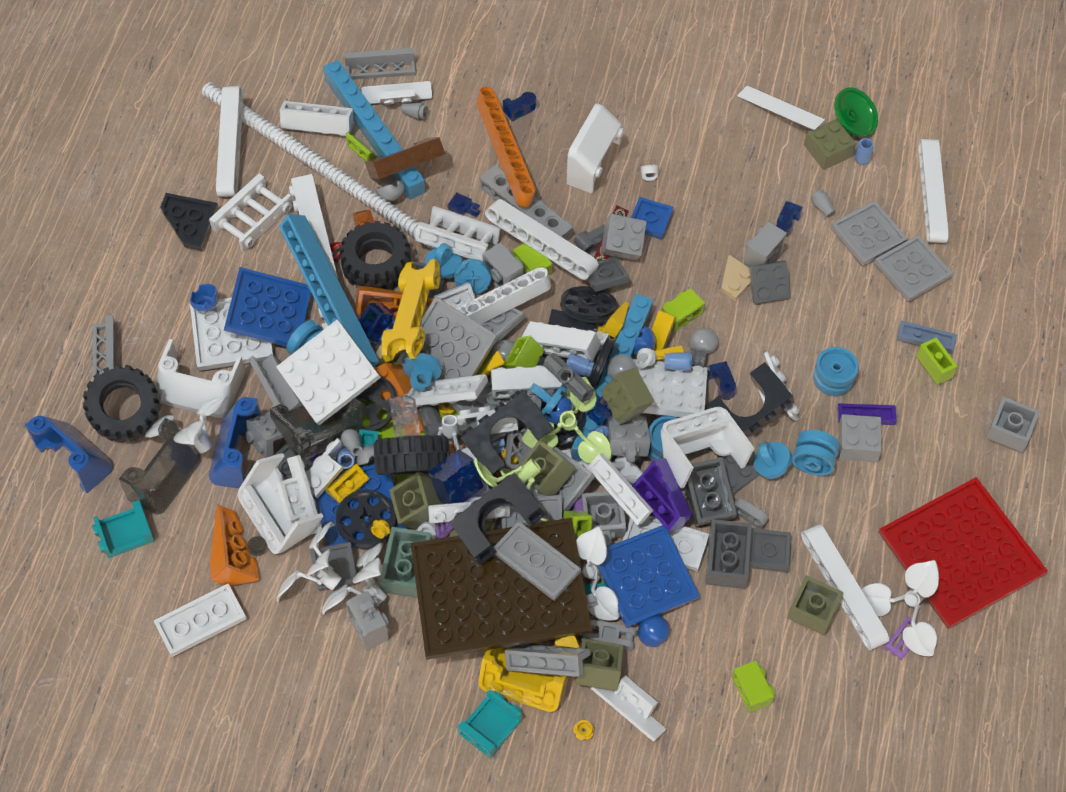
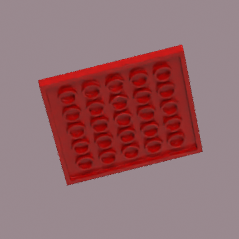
M977 477L879 528L878 531L906 571L913 564L931 560L936 561L939 572L938 588L933 595L925 598L947 629L1034 582L1048 572Z

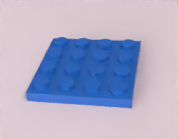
M239 267L223 331L287 347L291 335L305 321L311 294L308 284Z
M375 464L360 467L369 477V480L357 491H378L392 502L389 490L394 485L391 475H378L375 472ZM344 472L339 473V475L332 481V483ZM324 491L318 499L316 497L314 499L318 514L322 513L323 515L321 519L322 528L331 521L335 525L330 527L325 534L327 546L347 543L340 536L336 526L335 517L339 503ZM374 497L368 500V504L372 506L379 502ZM350 501L348 503V507L351 509L359 506L357 501ZM363 509V519L366 522V528H368V517L365 509ZM384 511L380 514V517L382 519H389L391 513ZM396 517V525H395V527H396V528L407 529V528L404 527V526L398 525V521H397V517ZM343 518L340 521L343 526H348L352 522L350 518ZM356 532L353 535V538L356 540H361L364 537L362 532Z
M663 525L608 546L606 559L600 565H596L606 587L612 589L617 596L618 611L626 628L700 597L668 530Z

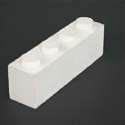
M284 101L280 108L281 128L288 130H303L305 132H321L323 134L330 133L346 136V133H351L354 127L353 108Z
M530 321L522 337L531 335L544 349V354L551 355L556 353L558 356L567 358L569 354L573 353L593 361L601 346L596 332L549 325L542 322Z
M544 366L491 369L492 399L510 398L518 390L520 392L525 390L529 397H533L536 394L529 389L533 383H536L553 396L560 386L563 385Z

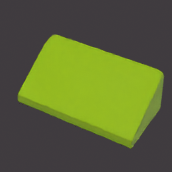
M348 132L346 133L347 145L362 159L367 161L378 157L360 139Z

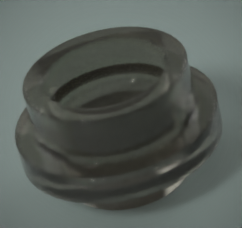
M254 536L249 539L247 550L254 556H260L266 552L267 542L260 536Z

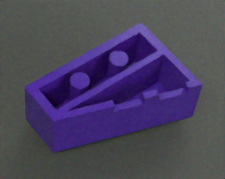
M667 459L653 460L632 487L653 509L652 513L668 531L681 529L690 519L692 513Z

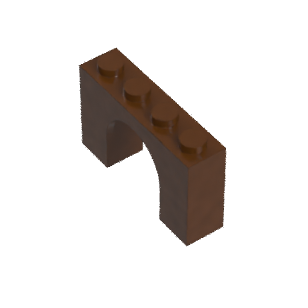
M429 137L413 143L414 146L365 161L370 178L381 179L445 155L440 137Z

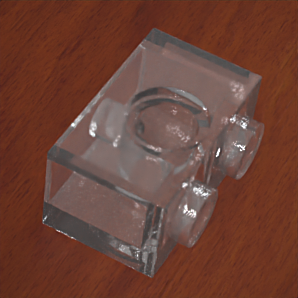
M408 394L389 398L394 436L421 435L416 399Z

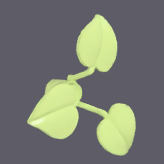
M582 377V379L590 385L588 379L586 377ZM567 389L564 397L571 400L575 410L563 412L560 416V423H558V427L555 430L554 424L549 422L553 430L540 440L554 448L558 443V437L555 433H558L561 427L568 431L574 429L584 440L578 446V454L584 462L591 464L600 453H603L610 461L611 449L608 439L597 431L591 432L586 438L577 427V419L574 415L578 410L587 412L594 407L596 403L595 391L589 400L581 402ZM529 430L522 437V441L530 448H533L538 442Z
M477 458L474 459V464L480 476L492 487H496L498 482L515 472L524 482L529 481L526 486L529 490L532 483L535 482L534 477L542 471L538 463L531 458L527 463L515 470L501 468L500 472L503 476L496 478L493 477L483 464L477 461ZM543 517L540 520L546 522L548 519Z

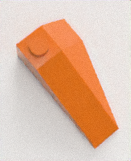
M358 286L355 315L362 328L374 329L384 325H392V321L396 319L403 293L375 287ZM428 297L425 307L429 308L434 298Z
M384 363L374 368L379 375L388 379L396 390L398 406L393 419L404 436H414L423 433L424 427L418 413L419 407H405L403 399L412 386L410 384V377L404 372L403 365ZM386 389L382 392L383 400H388L391 394Z
M221 505L216 507L210 558L211 580L223 585L229 584V586L255 582L259 580L257 562L255 557H251L248 551L250 548L249 543L243 539L241 534L243 528L234 510Z

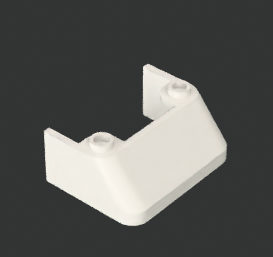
M596 103L572 143L567 159L566 184L591 194L594 192L596 177L599 178L602 173L601 161L612 142L621 144L624 134L623 124L601 104Z
M169 339L158 365L156 388L159 393L160 403L197 413L206 402L218 397H228L229 399H226L214 413L209 415L217 418L225 417L232 407L246 372L242 356L237 357L232 371L220 370L214 374L212 381L177 372L178 362L176 359L178 354L174 341Z
M714 407L667 421L661 429L663 457L667 459L680 488L685 487L694 468L685 454L711 447L719 456L732 455L740 468L743 469L755 449L728 411L722 407Z
M283 453L257 460L238 490V499L273 554L282 553L309 536L323 518L322 513L311 517L301 516L300 518L287 521L276 485L277 482L283 481V475L277 468L284 458Z

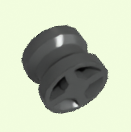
M691 348L692 367L701 366L704 368L706 351L702 350L700 352Z

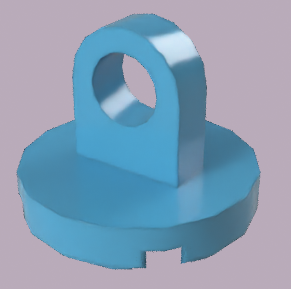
M442 243L438 248L432 249L425 258V266H427L431 259L438 260L440 264V279L454 277L455 269L462 262L461 256L452 253V247L446 243Z
M478 259L464 260L455 269V284L458 287L465 283H470L473 293L480 294L490 285V268Z
M419 353L415 359H409L408 356L405 359L403 369L405 374L410 377L411 386L417 391H425L431 381L440 377L442 365L439 364L440 361L434 356Z
M533 383L529 388L547 403L541 411L545 418L563 397L561 392L566 393L567 388L561 385L552 396L536 383Z
M766 441L759 444V450L754 457L753 465L759 475L767 479L778 478L791 465L792 454L783 443H768Z

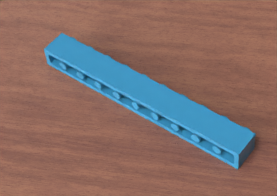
M336 60L323 66L325 81L345 108H353V121L377 155L385 156L402 151L403 149L340 61ZM415 166L392 174L396 181L401 180L404 183V193L409 200L425 193L424 179Z
M287 214L280 223L279 228L327 325L329 326L338 320L371 365L375 367L379 360L306 216Z
M635 294L608 362L620 354L627 355L633 359L635 341L637 337L642 335V332L639 330L646 327L652 312L653 299ZM608 362L595 391L596 403L591 410L586 412V422L581 431L586 438L600 426H605L607 415L611 413V409L607 408V404L603 405L600 403L603 398L601 390L612 380L607 372ZM579 435L576 437L571 450L572 459L578 462L582 460L578 454V446L584 441Z

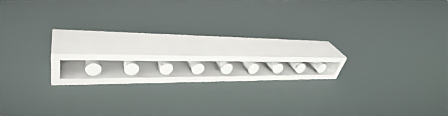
M309 174L291 178L292 186H289L291 197L295 196L296 198L293 201L295 212L299 211V215L306 216L337 277L313 176ZM318 308L319 314H320V319H322V318H324V317H323V315H322L320 309ZM326 321L322 323L323 330L328 327Z

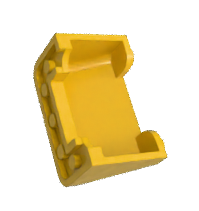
M510 647L486 650L482 659L478 685L483 691L487 692L489 689L493 692L497 691L506 699L547 712L557 710L569 676L509 671L506 669L505 650Z

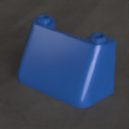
M243 397L239 399L222 420L209 469V478L214 485L240 488L246 479L242 470L243 456L236 449L239 437L245 436V432H247L246 420L261 415L257 398Z
M35 416L25 424L35 447L41 453L47 448L57 452L62 446L72 453L68 459L69 465L76 472L80 480L79 485L86 493H89L112 472L113 467L110 459L69 423L45 416Z

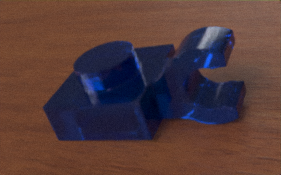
M457 192L447 205L448 210L463 216L465 213H469L474 217L480 214V210H478L479 204L472 202L471 198Z

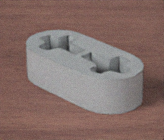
M737 498L734 502L738 516L758 528H762L765 525L768 516L763 511L741 498Z

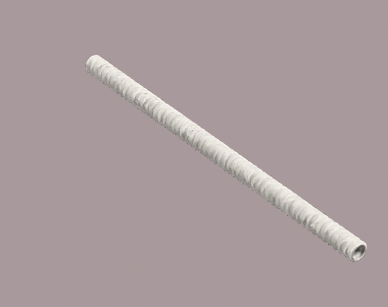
M212 82L207 83L203 87L202 95L221 107L222 89ZM243 104V123L264 137H267L268 140H271V142L283 148V150L301 162H304L305 165H308V167L329 179V181L348 194L350 193L351 196L363 202V204L376 213H380L382 217L384 216L385 219L397 225L398 228H401L410 236L416 238L417 225L420 222H417V220L404 213L395 205H391L386 199H382L377 193H374V191L359 181L357 182L356 179H353V177L340 170V168L334 164L332 165L331 162H328V160L313 150L311 151L310 148H307V146ZM424 244L425 246H427V247L430 248V249H431V248H432V249L436 248V247H433V246Z

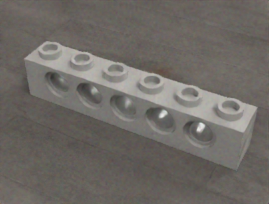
M494 165L479 177L480 189L495 201L498 199L504 200L567 241L572 238V225L567 220H563L556 211L549 209L542 200L533 197L531 206H519L515 201L503 169H499Z

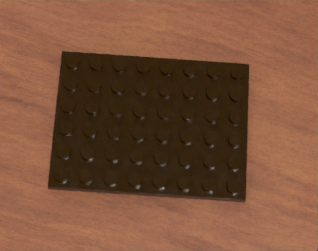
M572 518L535 523L531 527L528 524L525 525L581 568ZM512 527L485 531V534L491 544L495 546ZM459 535L411 543L426 660L592 633L582 571L560 596L553 601L496 555L480 564L473 557Z

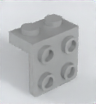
M273 410L246 420L247 432H245V437L256 448L258 453L267 458L273 456V441L297 433L299 426L279 410Z

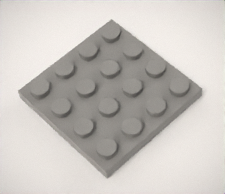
M435 297L421 320L420 326L424 329L425 341L420 353L432 355L440 361L439 364L442 365V372L436 380L475 376L499 336L440 298ZM406 350L402 351L397 360L403 366L405 359L409 356Z

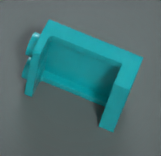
M139 500L132 502L133 508L101 520L97 516L93 517L95 522L92 525L95 536L99 535L101 541H98V546L101 553H106L108 559L154 542Z
M489 689L486 698L465 722L462 720L457 726V733L491 759L522 722L521 710L515 704L510 705L507 703L504 696L499 692H493Z

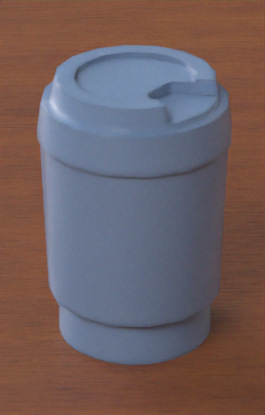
M863 138L860 140L855 152L857 163L864 165L870 162L874 149V143L871 139Z
M690 352L665 354V369L686 371L692 369V354Z
M573 353L568 355L566 364L579 375L591 376L595 362Z
M343 447L337 455L338 464L344 469L354 465L356 456H353L346 447Z

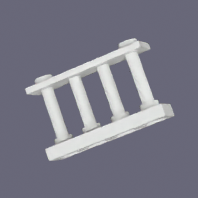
M259 173L209 219L211 229L216 233L221 229L229 231L239 239L240 249L244 252L252 247L255 241L278 219L291 210L293 206L290 194H287L281 199L266 189L265 178ZM259 194H263L277 205L269 211L254 199ZM250 205L264 215V217L256 222L243 213L242 210ZM234 217H238L252 228L244 234L229 222Z
M433 206L430 224L420 222L417 225L415 241L436 248L442 243H446L452 247V253L483 262V253L488 250V242L498 244L501 228ZM437 226L447 228V230L438 228ZM454 231L459 232V233H462V234H464V235L462 236V235L456 234V233H454ZM471 237L480 239L481 241L471 239Z
M603 453L598 454L587 468L637 525L642 524L653 511L632 487L643 472L634 462H627L626 456H617L613 462H610Z

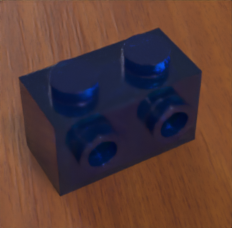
M369 303L359 319L370 344H377L379 342L380 336L390 326L395 315L383 303Z

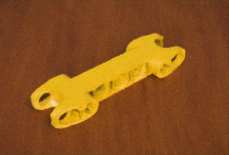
M431 259L423 269L416 270L413 261L407 262L402 269L398 285L403 295L393 329L384 330L381 338L382 357L385 362L393 360L395 355L402 350H406L409 359H415L423 348L425 332L423 327L420 326L429 291L438 289L441 281L440 264L437 259Z

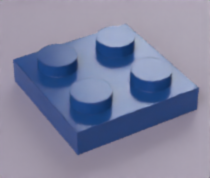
M639 197L631 218L646 221L645 234L662 239L674 207Z

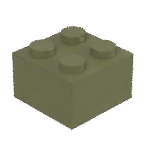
M835 119L815 130L807 132L804 146L820 167L825 170L853 157L856 143L838 120Z
M636 367L617 373L601 390L603 398L607 401L613 416L619 424L637 418L654 402Z
M540 439L518 466V468L523 466L531 458L538 463L542 471L534 477L535 482L532 483V486L546 496H554L576 468Z
M417 472L389 490L398 525L417 528L429 520L428 506L441 505L434 477L422 472Z
M806 575L790 607L787 618L825 635L844 592Z
M582 638L581 648L590 649V656L582 660L583 675L580 677L576 676V684L617 691L621 674L623 645Z

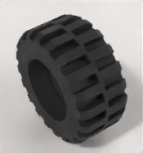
M375 221V223L364 222L362 226L360 224L355 226L354 230H350L346 234L347 237L343 238L342 245L340 246L341 266L345 278L348 279L351 285H356V288L358 286H367L391 290L394 285L397 287L402 269L407 262H411L410 244L404 232L400 231L396 226L392 227L390 223L384 222L383 224L380 221ZM377 249L387 251L392 255L388 260L380 264H368L360 260V257L366 252Z
M114 365V369L109 370L107 367L103 369L104 373H96L93 376L94 381L88 382V390L84 391L83 394L85 399L83 409L93 429L99 435L105 436L111 441L114 439L118 440V442H125L126 439L134 441L136 440L135 437L139 435L143 437L146 434L145 431L151 428L154 421L158 420V412L161 410L159 393L151 378L144 374L142 370L138 368L133 369L130 365H125V368H122L120 365ZM118 388H131L140 397L141 404L138 411L133 416L124 420L110 418L104 410L106 397Z
M444 435L384 438L376 440L373 444L375 472L378 475L416 474L417 472L434 473L447 471L451 466L449 439Z

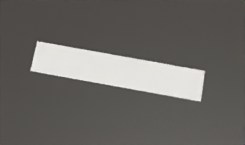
M746 86L737 95L813 130L825 120L750 86Z

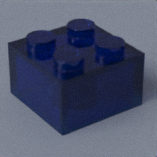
M460 449L428 472L437 497L443 504L464 503L483 488L474 459Z

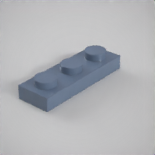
M901 320L897 340L921 345L937 337L945 350L952 354L957 334Z

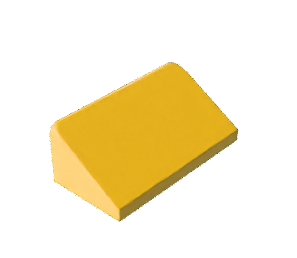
M660 310L652 327L656 337L655 350L665 349L676 320V316Z
M498 351L488 360L480 375L486 374L488 377L491 375V369L501 368L504 361Z
M354 464L329 485L325 491L340 504L346 496L357 491L369 480V477L358 464Z
M575 636L561 638L554 642V646L580 648Z

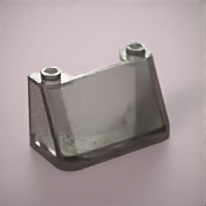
M355 397L320 425L314 421L304 405L290 412L286 405H276L270 408V417L295 456L300 455L304 461L326 451L329 443L337 438L341 440V434L345 430L353 429L359 433V429H362L363 404Z
M167 418L158 427L160 437L166 440V442L145 470L138 467H130L119 478L127 500L130 502L139 500L143 509L155 515L162 514L167 510L201 463V455L194 445L181 444L174 441L175 435L181 429L176 423Z

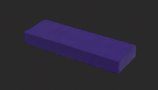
M838 403L837 405L838 423L842 414L881 417V425H896L897 423L896 405Z

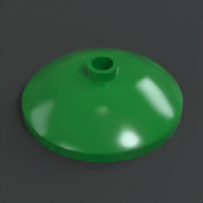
M848 87L836 95L834 101L835 115L838 122L847 132L857 137H866L876 130L878 113L873 101L867 94L857 88Z

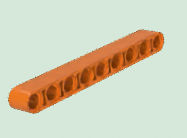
M490 87L480 88L476 103L516 203L521 207H529L535 194L534 184L495 91Z

